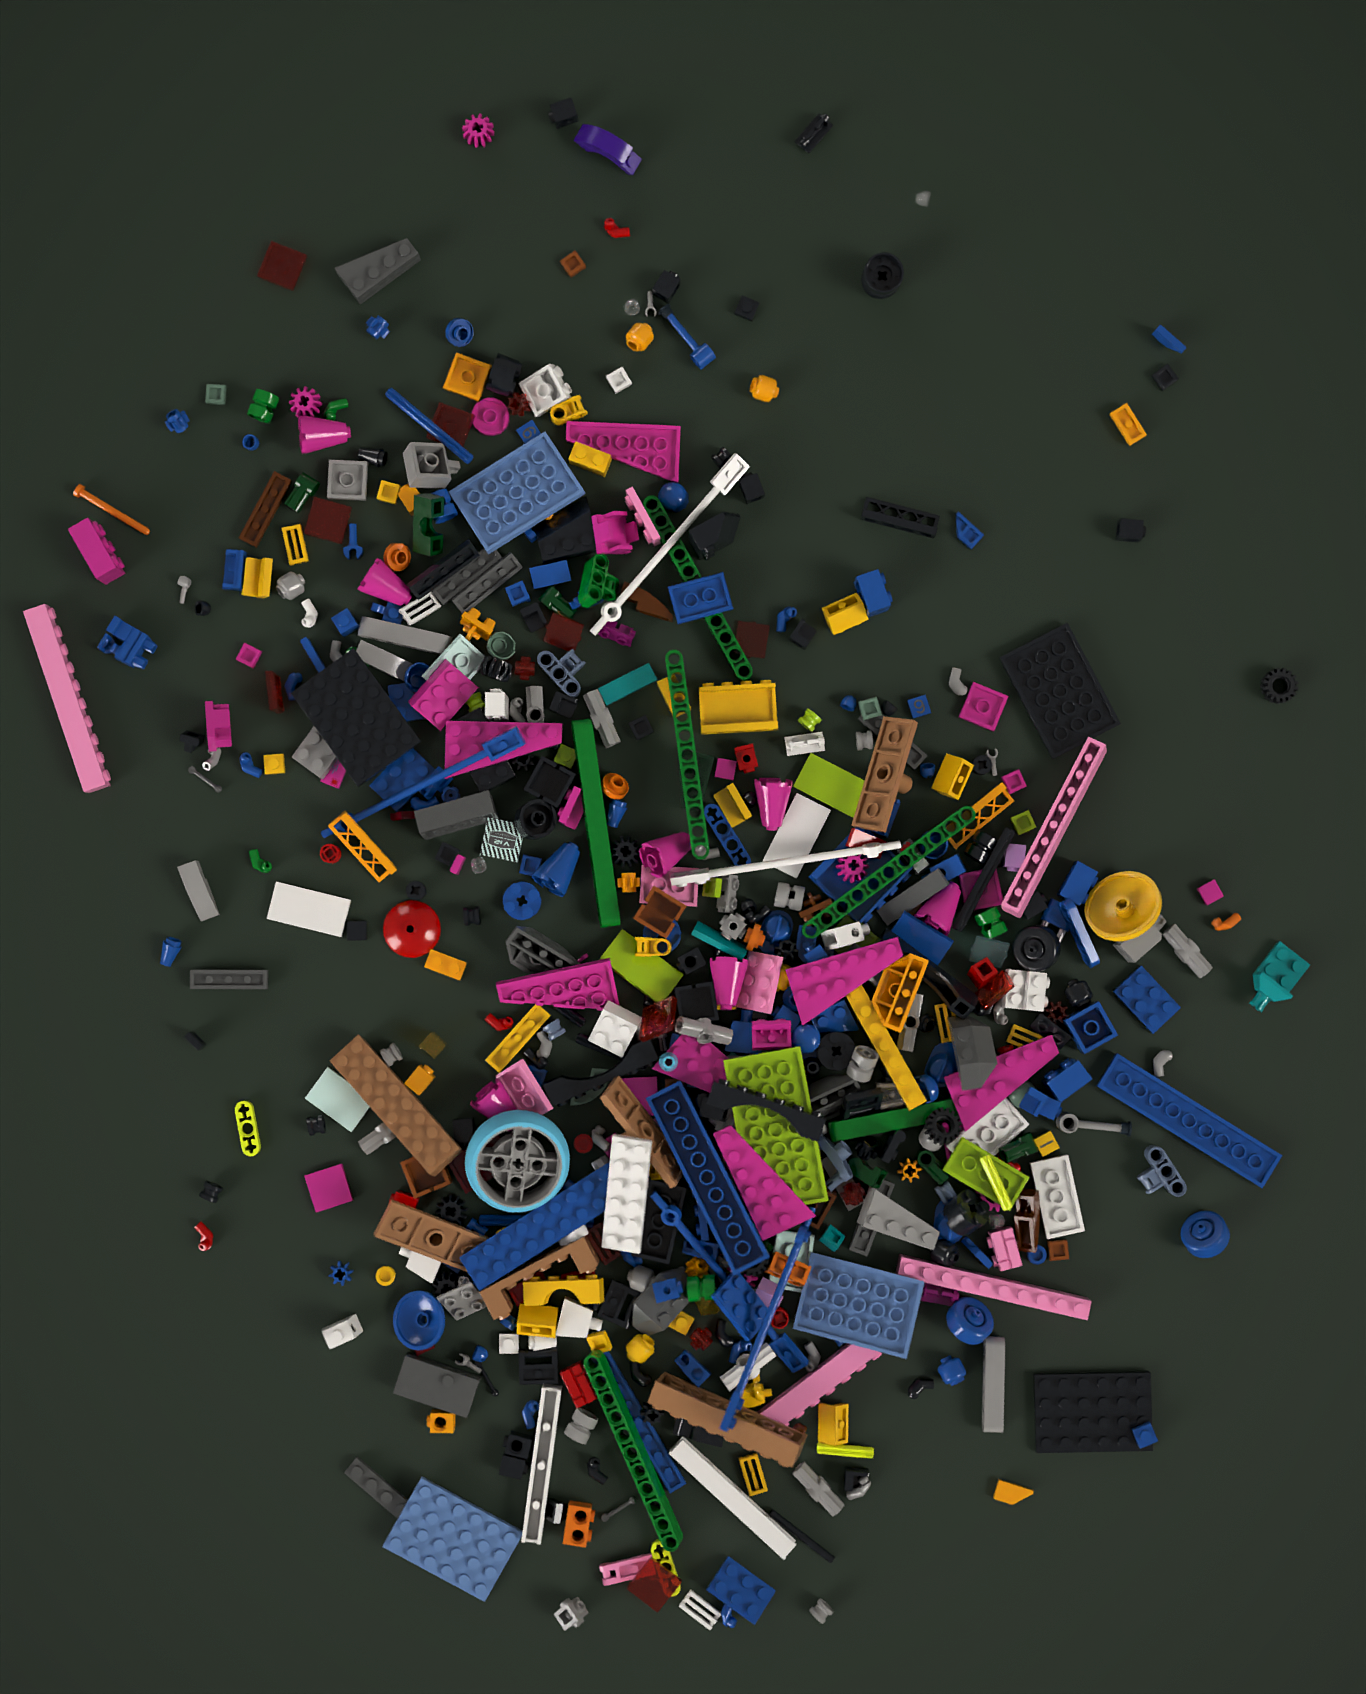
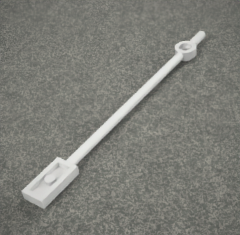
M734 453L710 481L714 486L712 490L615 602H606L602 606V617L590 630L593 635L596 636L608 621L614 622L620 618V607L716 495L719 492L722 495H726L750 466L738 454ZM609 608H612L611 614H608Z
M872 842L855 848L712 870L703 868L671 873V886L684 887L687 886V883L693 882L695 884H704L706 880H710V877L860 854L867 855L868 858L878 857L882 851L901 848V842Z

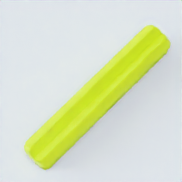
M989 1155L981 1157V1164L1002 1210L1011 1209L1013 1205Z
M818 1442L816 1448L818 1454L870 1459L874 1456L873 1447L845 1444L834 1446Z

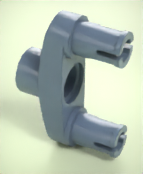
M821 1134L818 1142L819 1151L823 1150L837 1169V1173L825 1181L826 1186L829 1185L827 1188L833 1191L841 1183L847 1182L853 1177L850 1166L846 1161V1158L852 1155V1151L844 1141L841 1140L835 1145L826 1136Z

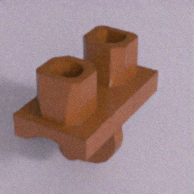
M811 892L807 893L808 899L802 903L804 907L810 904L812 907L799 912L800 918L803 917V920L807 922L815 916L813 912L822 911L832 903L831 898L816 905L815 902L822 899L820 894L812 896ZM829 913L822 914L824 919L831 916Z

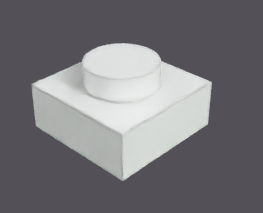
M623 367L606 376L615 394L632 385Z
M499 1333V1354H519V1334Z

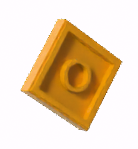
M456 352L443 389L479 402L492 365Z

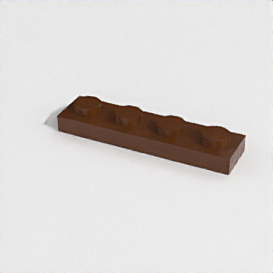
M275 471L273 472L239 536L240 540L255 548L258 547L292 483L291 479Z

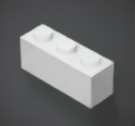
M490 689V692H485V716L490 722H509V698L501 689Z

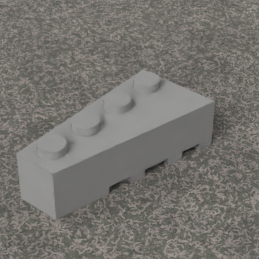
M869 1186L857 1223L868 1229L934 1250L940 1233L938 1230Z

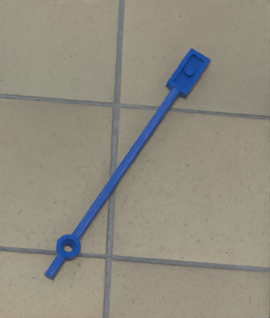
M515 726L483 742L484 750L355 815L350 812L347 813L358 823V821L487 756L492 762L524 746L526 741L518 727ZM342 820L334 825L337 831L347 832V825ZM330 828L321 831L323 838L334 834Z
M654 1191L650 1197L662 1210V1221L666 1225L675 1226L724 1282L728 1275L680 1220L682 1217L680 1209L674 1205H667L658 1193ZM770 1325L767 1334L772 1340H770L768 1345L791 1372L794 1373L807 1366L809 1360L784 1332L778 1335Z
M809 1206L808 1208L815 1213L816 1209ZM812 1218L802 1222L797 1232L794 1245L720 1425L719 1429L729 1432V1429L733 1430L737 1418H735L737 1410L740 1411L744 1404L745 1400L742 1399L743 1392L801 1246L803 1243H807L810 1238L811 1232L808 1230Z

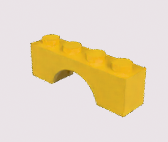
M597 1274L586 1275V1278H578V1275H568L567 1279H559V1276H548V1279L541 1280L540 1276H533L523 1282L524 1306L547 1304L551 1294L557 1289H567L573 1292L581 1304H599L604 1302L603 1278H597Z

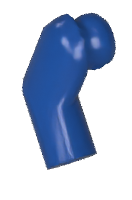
M291 673L285 683L289 701L295 700L291 692L296 690L297 683L302 681L300 673Z
M435 796L428 801L420 800L419 797H413L410 801L411 807L415 811L440 804Z
M620 1251L624 1261L631 1266L636 1267L643 1263L642 1258L631 1256V1252Z
M724 1604L721 1611L723 1624L726 1627L734 1628L737 1619L732 1617L731 1612L733 1609Z

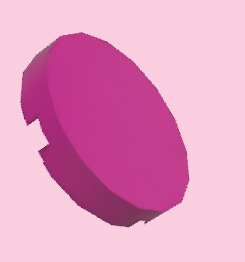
M485 398L474 406L472 422L479 433L486 436H496L507 428L509 412L501 400Z

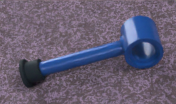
M666 304L658 311V315L668 320L691 347L693 352L690 354V358L702 370L716 359V355L706 343L700 346L675 318L674 312L670 309V304Z

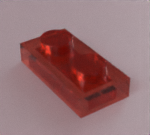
M1002 970L975 994L979 996L978 1000L982 1008L988 1010L1015 986L1009 974Z

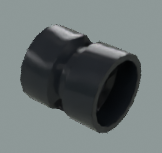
M977 829L972 837L974 842L969 843L963 853L974 861L985 865L990 857L988 852L993 851L998 841Z

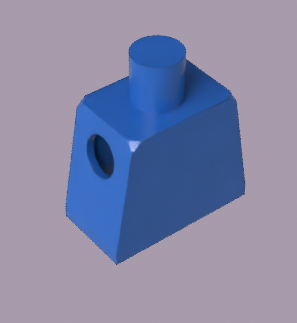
M958 853L929 868L930 873L937 868L940 870L944 869L946 871L944 876L947 880L966 872V868Z
M741 1010L740 1021L732 1020L730 1027L733 1030L732 1042L729 1045H725V1051L748 1054L762 1053L761 1050H752L753 1011Z

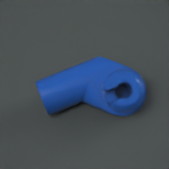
M786 607L778 613L777 632H786V622L797 615V610L794 607Z
M248 752L242 753L239 761L243 772L260 778L263 769L254 766L251 755Z
M744 1339L734 1343L729 1362L736 1364L740 1353L752 1349V1343Z
M535 1400L528 1401L522 1410V1416L527 1429L536 1426L533 1415L539 1409V1403Z

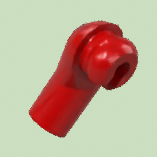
M489 1013L484 1019L497 1031L508 1030L513 1026V1019L508 1016L497 1019Z

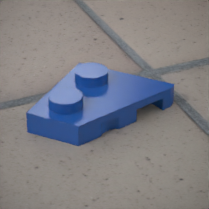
M844 998L811 1019L819 1033L859 1030Z

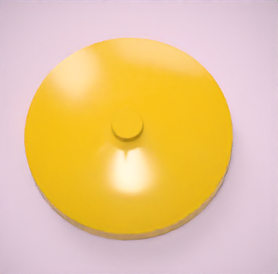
M1135 871L1118 872L1102 879L1090 891L1085 902V918L1092 931L1103 939L1110 941L1130 940L1145 933L1156 922L1162 908V897L1155 882L1145 874Z

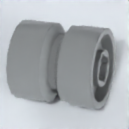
M778 882L774 906L782 908L789 906L791 910L800 911L805 887L797 885L790 887L787 883ZM789 894L792 895V896H794V898H793V899H788V898H789Z
M856 1046L851 1057L852 1060L849 1062L846 1070L847 1075L856 1081L868 1082L877 1063L878 1053L867 1046Z
M576 1408L572 1416L573 1422L567 1425L564 1433L574 1441L586 1444L591 1435L589 1430L595 1428L599 1418L583 1408Z

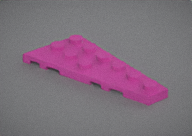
M567 421L566 442L574 444L575 441L610 454L613 460L678 483L681 426Z
M446 721L445 769L484 750L483 742L515 726L518 727L526 744L492 762L487 756L444 779L561 744L562 723Z
M898 937L786 969L802 1026L901 958L903 952Z
M610 958L496 982L499 1000L502 1003H532L538 1006L554 1005V1007L573 1009L592 1008L597 1009V1011H603L608 1000L619 1005Z
M681 1034L666 1051L676 1055L678 1059L676 1069L666 1072L660 1068L659 1061L652 1067L656 1071L710 1093L714 1080L718 1081L719 1078L727 1080L723 1060L729 1058L711 1042L701 1044L697 1041L696 1037ZM670 1058L666 1059L665 1064L671 1066L672 1060Z
M1052 1035L996 1056L997 1065L982 1088L962 1091L958 1071L943 1077L965 1132L1059 1054Z
M731 1125L713 1133L762 1240H766L816 1216Z

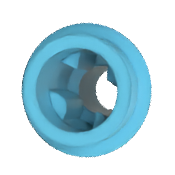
M666 1052L660 1056L659 1066L662 1070L671 1072L676 1069L678 1059L675 1054ZM670 1058L672 1060L671 1066L665 1064L666 1059Z

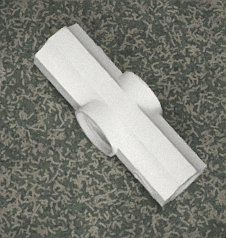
M767 1342L761 1346L748 1380L756 1378L760 1373V1368L776 1357V1354ZM750 1354L741 1355L737 1359L736 1365L720 1377L729 1391L738 1385Z

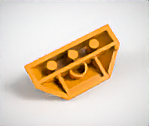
M910 953L896 960L883 970L871 1001L882 1026L900 1033L902 1032L929 960Z

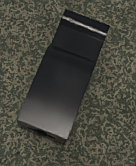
M676 1418L673 1429L674 1435L722 1448L723 1436L710 1434L701 1426H693L683 1418Z

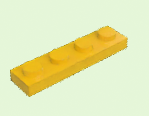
M535 1004L485 1061L500 1073L551 1015L544 1008Z

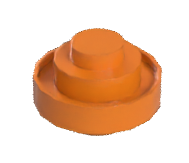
M392 543L384 551V563L391 570L402 571L410 563V550L402 543Z
M609 773L601 781L602 791L612 799H622L628 793V783L621 775Z
M755 923L753 929L748 927L743 942L747 943L746 950L752 951L753 948H758V945H763L766 936L760 930L761 925Z

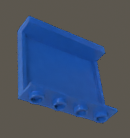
M855 828L862 832L875 836L870 830ZM849 835L833 851L848 849L849 847L845 845ZM891 850L883 851L880 859L868 858L867 855L862 854L861 859L867 858L863 864L869 865L868 869H863L867 872V875H861L862 880L896 855ZM838 858L824 860L808 877L833 902L859 883L856 878L854 883H850V877L843 881L845 875L838 876V873L841 871V869L836 868L837 864H841L837 861ZM899 859L900 865H901V866H906V865ZM854 863L848 865L852 871L856 868V865L853 866ZM886 867L883 874L885 877L890 878L893 876L892 868ZM913 867L907 869L847 915L854 922L859 921L866 924L873 916L871 912L875 908L879 910L886 903L883 899L888 894L892 896L899 889L897 887L899 882L902 881L904 883L911 876L909 872ZM871 878L868 881V887L870 889L877 888V880ZM855 890L852 893L854 900L859 901L862 899L861 891ZM843 901L838 902L837 905L845 912L847 909L846 903Z

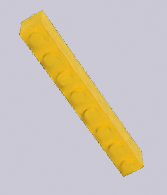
M860 985L847 994L845 998L874 1050L878 1053L879 1059L908 1111L927 1100L886 1027L882 1026L865 989Z

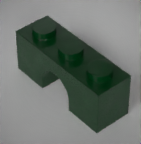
M431 493L414 495L413 552L427 556L443 553V534L437 533L432 526L433 518L444 516L443 496Z

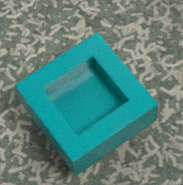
M830 1224L819 1241L835 1252L844 1240L845 1235Z

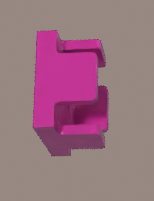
M612 511L604 515L591 516L597 554L631 553L633 548L630 543L639 540L636 521L626 523L627 511Z
M205 701L209 752L217 751L216 748L231 747L229 704L214 705L213 701Z

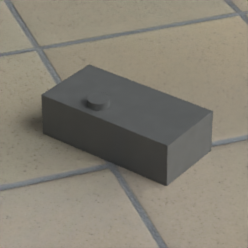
M489 790L414 811L419 833L425 840L489 822L487 821L488 817L494 818L493 820L499 819L494 799Z
M408 1352L404 1358L393 1394L467 1418L481 1376Z

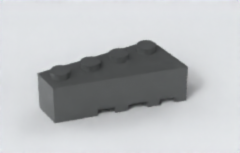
M406 238L340 265L335 270L361 305L421 259L419 253Z

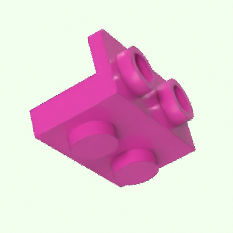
M574 786L573 790H568L564 798L568 801L565 807L561 806L557 813V817H559L558 823L573 830L577 828L583 815L581 789Z
M758 1019L752 1021V1050H781L792 1047L790 1020L777 1019L775 1021H767L765 1019Z

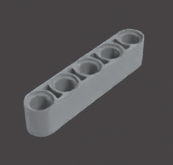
M364 616L361 618L357 634L360 637L438 655L443 653L452 643L453 637Z
M988 1336L983 1342V1432L1003 1433L1004 1337Z

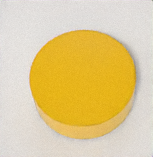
M382 1266L376 1272V1280L382 1286H388L395 1280V1270L390 1266Z

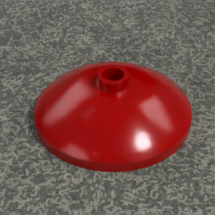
M409 900L397 904L388 912L384 920L383 934L387 945L395 953L403 957L416 958L429 953L436 946L441 934V924L438 915L429 905L420 901ZM409 925H412L414 927V930L411 933L407 931V927Z

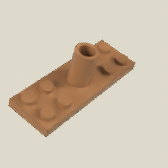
M883 717L851 826L886 833L897 793L905 794L912 787V779L903 772L917 728V721Z
M615 1077L600 1099L614 1115L616 1121L625 1129L626 1132L620 1135L652 1140L650 1164L661 1175L663 1181L670 1188H673L680 1181L683 1172L662 1130L621 1077Z
M392 1199L374 1232V1236L466 1272L467 1270L459 1257L489 1239L487 1236Z

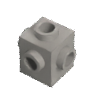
M737 912L735 915L732 913L729 916L725 914L719 922L722 925L720 927V930H722L721 935L729 941L732 938L736 940L737 937L741 939L747 931L744 928L747 925L744 923L745 918ZM731 923H736V930L730 929Z
M576 1597L573 1600L568 1598L560 1604L561 1608L554 1613V1616L563 1629L567 1630L573 1625L575 1628L580 1626L585 1621L583 1618L589 1612L585 1604Z

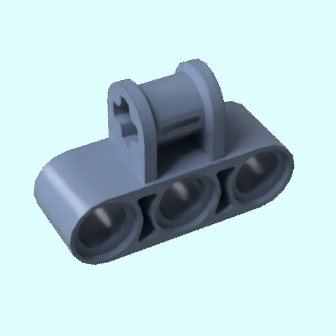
M574 649L567 652L560 660L550 651L540 652L537 662L542 670L565 695L573 698L579 696L581 687L573 676L586 662L579 659ZM544 656H550L552 660L550 664L543 665L541 659ZM555 671H564L563 678L556 679L554 677ZM568 685H577L576 692H567Z
M1156 1145L1148 1146L1144 1151V1156L1151 1167L1137 1176V1179L1141 1180L1145 1186L1146 1193H1153L1164 1186L1168 1193L1176 1197L1183 1196L1186 1193L1187 1186L1165 1151ZM1157 1149L1159 1156L1156 1159H1152L1151 1152ZM1164 1166H1168L1169 1173L1163 1176L1161 1170ZM1179 1182L1180 1189L1177 1192H1173L1172 1185Z

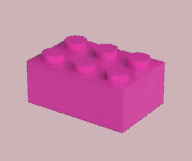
M86 518L68 528L69 533L97 580L107 585L126 574L123 570L125 565L120 557L117 558L114 554L116 550L111 541L104 537L106 532L101 524L98 525L96 521Z
M445 659L411 697L408 703L441 731L446 725V721H450L478 687Z

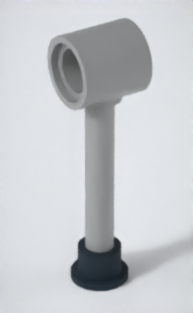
M1066 1112L1061 1113L1056 1118L1057 1128L1066 1133H1073L1078 1128L1115 1131L1125 1134L1127 1137H1130L1132 1133L1131 1121H1128V1123L1121 1122L1120 1124L1078 1120L1075 1115ZM1066 1118L1071 1119V1125L1068 1128H1065L1063 1125V1121Z

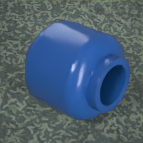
M950 1355L940 1360L942 1364L938 1366L937 1370L945 1384L954 1386L965 1380L966 1370L958 1357L952 1358Z

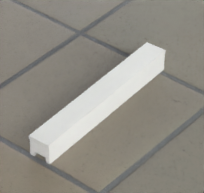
M543 1384L521 1540L523 1543L526 1541L541 1545L562 1392L561 1385Z
M682 1436L672 1448L670 1447L669 1454L783 1560L786 1559V1556L796 1546V1540L685 1437Z

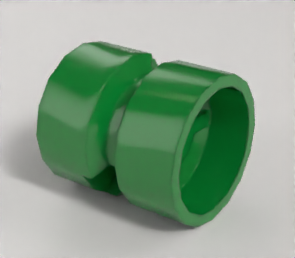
M256 389L252 398L254 403L250 404L247 415L258 421L270 424L274 415L272 409L277 407L280 398L265 390Z
M997 906L974 916L978 926H982L981 933L985 941L1008 931L1004 921L999 919L1001 914Z
M715 1274L703 1275L702 1278L698 1275L687 1276L689 1302L700 1301L701 1298H704L706 1301L713 1300L711 1295L716 1291Z

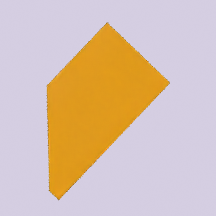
M998 1479L993 1498L1013 1505L1032 1495L1034 1491L1033 1489Z

